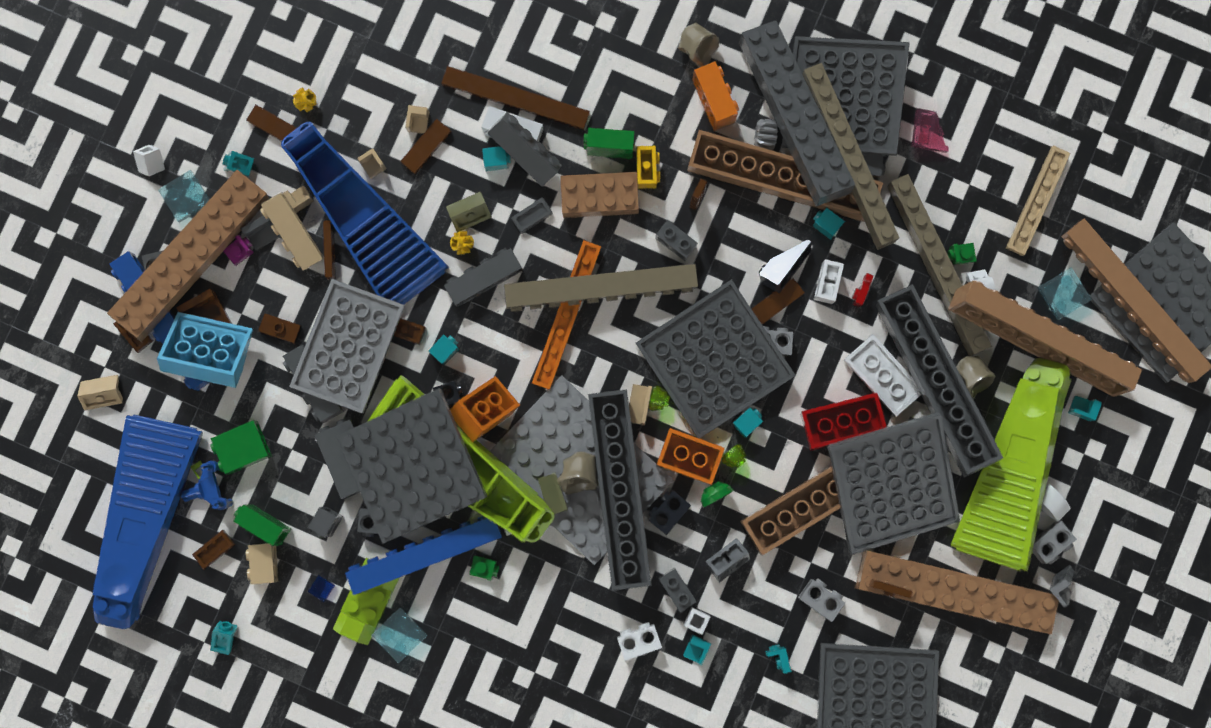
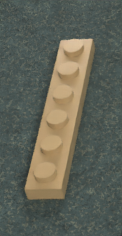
M1054 145L1050 148L1006 249L1021 256L1026 254L1071 153Z

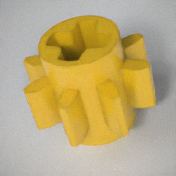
M302 87L293 95L294 106L300 111L305 109L308 112L313 109V106L317 105L316 95L309 88L304 90Z
M459 231L454 233L450 240V246L452 250H457V255L470 253V249L474 246V240L472 236L467 235V231Z

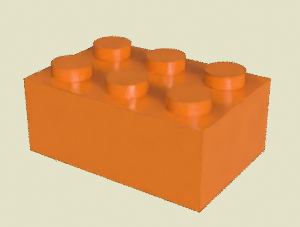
M716 61L695 69L692 79L714 131L734 124L738 116L737 111H739L737 102L735 100L732 101L730 96L732 91L729 84H725L723 80L724 72L721 66H717Z
M494 376L457 401L450 411L455 422L470 440L474 442L510 417L520 404L500 380Z
M669 428L656 465L712 485L725 448Z

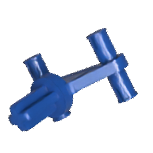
M216 461L203 463L200 467L203 468L201 469L203 472L199 482L194 487L181 492V498L185 502L196 498L204 499L213 505V509L225 510L233 505L232 499L221 497L215 472L220 470Z

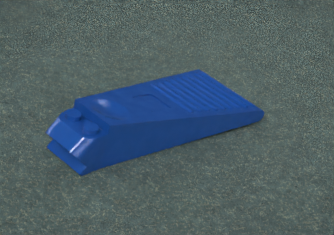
M311 122L303 123L282 140L281 147L295 163L378 296L404 305L446 273L445 270L449 266L323 138Z
M139 415L126 416L92 594L95 595L93 611L96 623L118 629H128L135 620L138 621L146 591L203 432L197 431V428Z

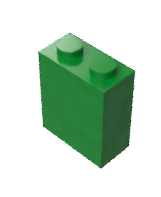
M588 128V134L584 133V150H587L588 156L633 159L634 131Z
M255 420L210 438L212 444H210L211 449L215 455L217 454L219 459V469L225 474L230 475L272 457L259 422Z
M243 504L234 513L235 519L233 522L272 546L282 545L292 529L253 504Z

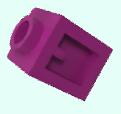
M237 235V240L224 250L235 266L254 253L251 249L253 245L247 237L243 238L240 235Z

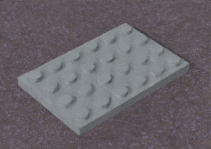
M331 279L289 387L364 414L405 306Z

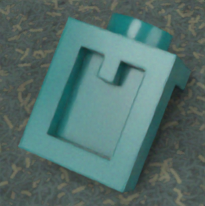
M231 151L228 155L225 154L222 165H224V171L235 172L239 170L243 175L249 177L254 158Z
M219 621L212 631L210 651L229 655L232 651L233 636L237 630V625L226 621Z
M780 645L770 646L769 650L765 651L766 656L778 655L775 658L777 669H781L784 674L791 672L786 648L780 647Z

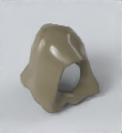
M696 22L684 28L681 33L678 49L689 55L690 59L700 68L709 64L712 55L718 50L719 37Z
M979 356L964 357L956 366L972 398L977 393L987 389L996 377Z
M582 451L576 452L571 457L563 460V473L558 478L557 483L566 495L583 490L597 489L599 482L595 455Z

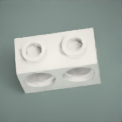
M826 259L823 261L814 300L833 304L836 301L844 266L843 263Z
M647 622L639 625L638 630L631 631V629L620 632V636L617 639L625 661L662 648L654 624L650 625ZM651 632L654 635L653 640L645 642L642 639L644 633ZM628 638L635 641V646L631 649L624 646V642Z

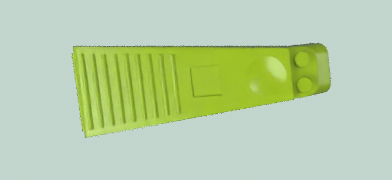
M1036 358L1026 369L1023 379L1020 378L994 440L1003 459L982 469L951 542V547L956 548L957 551L1021 571V569L1028 571L1064 402L1071 383L1070 370L1065 364Z
M400 376L398 380L394 381L368 421L425 394L404 376ZM456 423L488 496L468 505V507L503 527L522 542L538 541L553 521V511L538 496L534 489L479 441L472 442Z

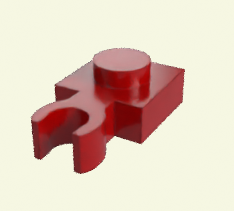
M865 274L859 289L856 288L852 295V299H854L852 305L857 307L863 305L873 280V275Z

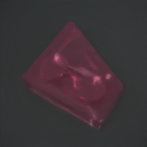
M918 108L915 113L911 147L947 153L949 148L948 145H945L942 136L944 133L939 125L937 112Z

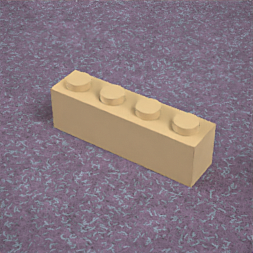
M283 192L278 193L261 204L262 209L260 210L266 219L269 218L273 223L271 228L277 236L280 234L284 240L282 245L287 252L291 251L294 258L292 260L297 268L301 267L304 271L323 259L324 256Z

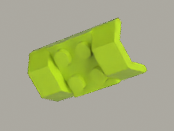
M366 558V559H365V561H364V563H363L362 566L368 564V563H367V560H369V558ZM399 578L353 595L352 590H350L333 629L353 641L369 645Z

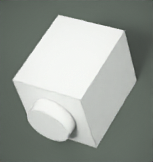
M691 607L683 625L702 635L710 616Z

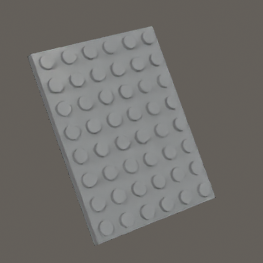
M561 375L551 386L550 390L548 389L490 452L534 489L538 496L544 500L538 478L555 472L559 478L563 473V460L571 457L576 452L583 451L595 455L589 400ZM634 443L643 514L674 480ZM599 485L595 490H583L570 495H566L563 492L568 510L554 514V519L551 522V525L594 565L607 552Z

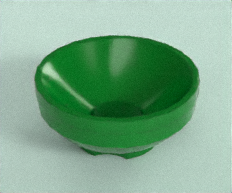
M720 481L712 484L703 490L701 497L702 507L705 508L734 492V489L731 485L721 483Z

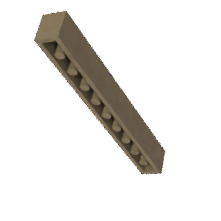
M819 63L805 69L802 75L856 184L852 194L877 250L895 243L899 239V235L823 64Z
M909 174L891 181L887 188L968 356H973L992 347L982 327L948 310L956 289L963 285Z
M695 264L504 284L506 309L516 312L522 311V307L529 306L530 310L541 309V305L548 304L549 308L560 307V303L566 302L571 306L579 305V301L587 300V303H597L599 299L606 298V301H616L618 297L625 296V299L637 298L636 295L644 294V297L656 296L655 293L663 292V295H672L674 291L682 290V293H691L693 289L698 287L696 266Z

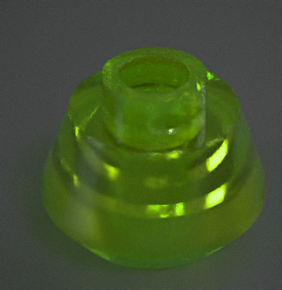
M658 385L652 388L648 405L651 411L663 410L664 407H668L670 396L667 395V391Z
M741 444L734 445L721 458L722 463L731 468L736 466L738 469L746 462L743 446Z

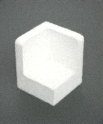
M147 145L133 151L139 173L151 176L165 169L159 148Z

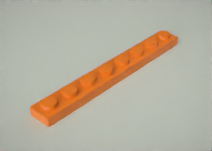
M583 240L570 277L591 275L601 246ZM568 302L560 303L561 306L556 314L532 384L550 390L580 304L569 306Z

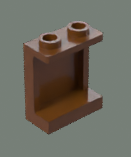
M211 289L176 307L178 312L232 324L217 294Z

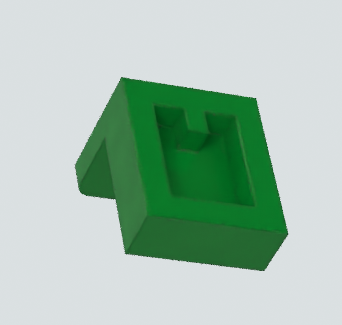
M974 243L953 244L949 247L948 257L952 261L953 266L975 263L977 261Z
M474 555L469 575L491 581L493 577H497L499 566L496 565L497 561Z

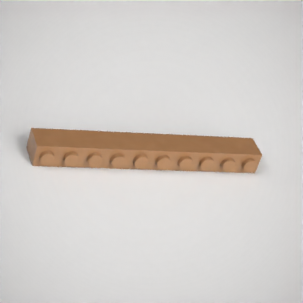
M1085 219L1079 221L1061 236L1064 239V244L1069 249L1072 248L1076 253V258L1089 268V273L1102 283V288L1115 298V303L1119 307H1123L1127 312V317L1132 322H1136L1140 327V332L1153 342V347L1166 357V362L1179 372L1178 376L1187 383L1196 382L1211 369L1209 361Z

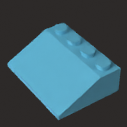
M178 312L157 357L160 371L236 388L243 371L253 328Z

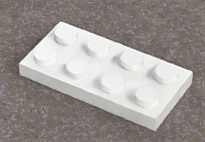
M874 334L844 359L873 393H878L879 400L894 417H897L921 395L911 375Z

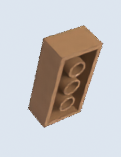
M637 172L560 176L563 218L639 213Z

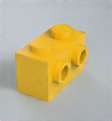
M636 146L638 189L656 188L657 183L660 182V171H656V164H660L659 152H656V146Z

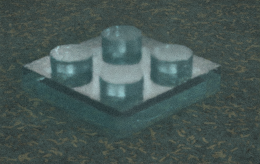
M191 170L158 189L179 223L201 210L210 200Z
M1072 267L1037 287L1057 320L1092 300Z
M401 607L372 634L376 641L398 664L428 636Z

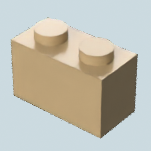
M269 543L248 545L246 559L249 561L250 569L247 570V578L250 580L251 585L278 582L276 546H272Z

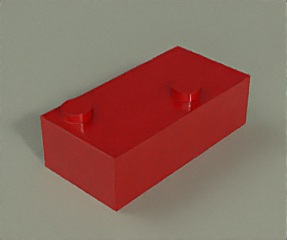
M878 393L801 411L800 413L810 451L828 447L829 444L887 427Z

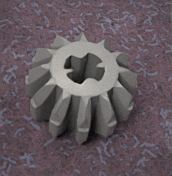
M760 119L757 122L754 137L755 146L768 150L775 148L778 132L776 121Z

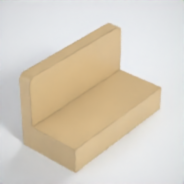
M118 375L82 381L80 383L77 397L84 411L122 403L123 397L118 389Z
M633 384L629 402L631 423L645 425L652 386L646 387Z

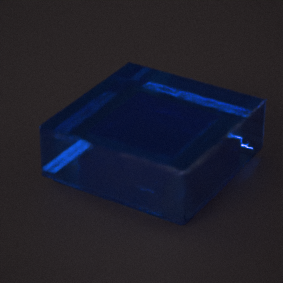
M318 575L308 592L325 602L336 585Z

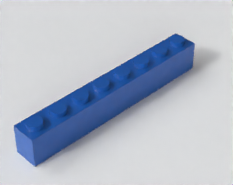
M129 251L110 263L112 267L111 273L117 280L120 279L123 284L121 288L124 292L145 272L135 254ZM172 310L153 329L154 332L152 334L158 342L161 341L162 344H164L176 317ZM185 377L183 380L189 389L192 388L197 391L210 383Z
M480 516L477 518L478 522L471 524L470 521L459 525L460 529L453 531L452 528L441 532L442 536L434 538V535L422 539L424 543L418 545L415 542L404 546L405 550L397 552V549L385 553L386 557L380 560L378 556L367 560L368 564L360 567V564L353 565L348 568L349 572L345 573L352 593L356 595L500 539L502 536L498 526L485 516Z

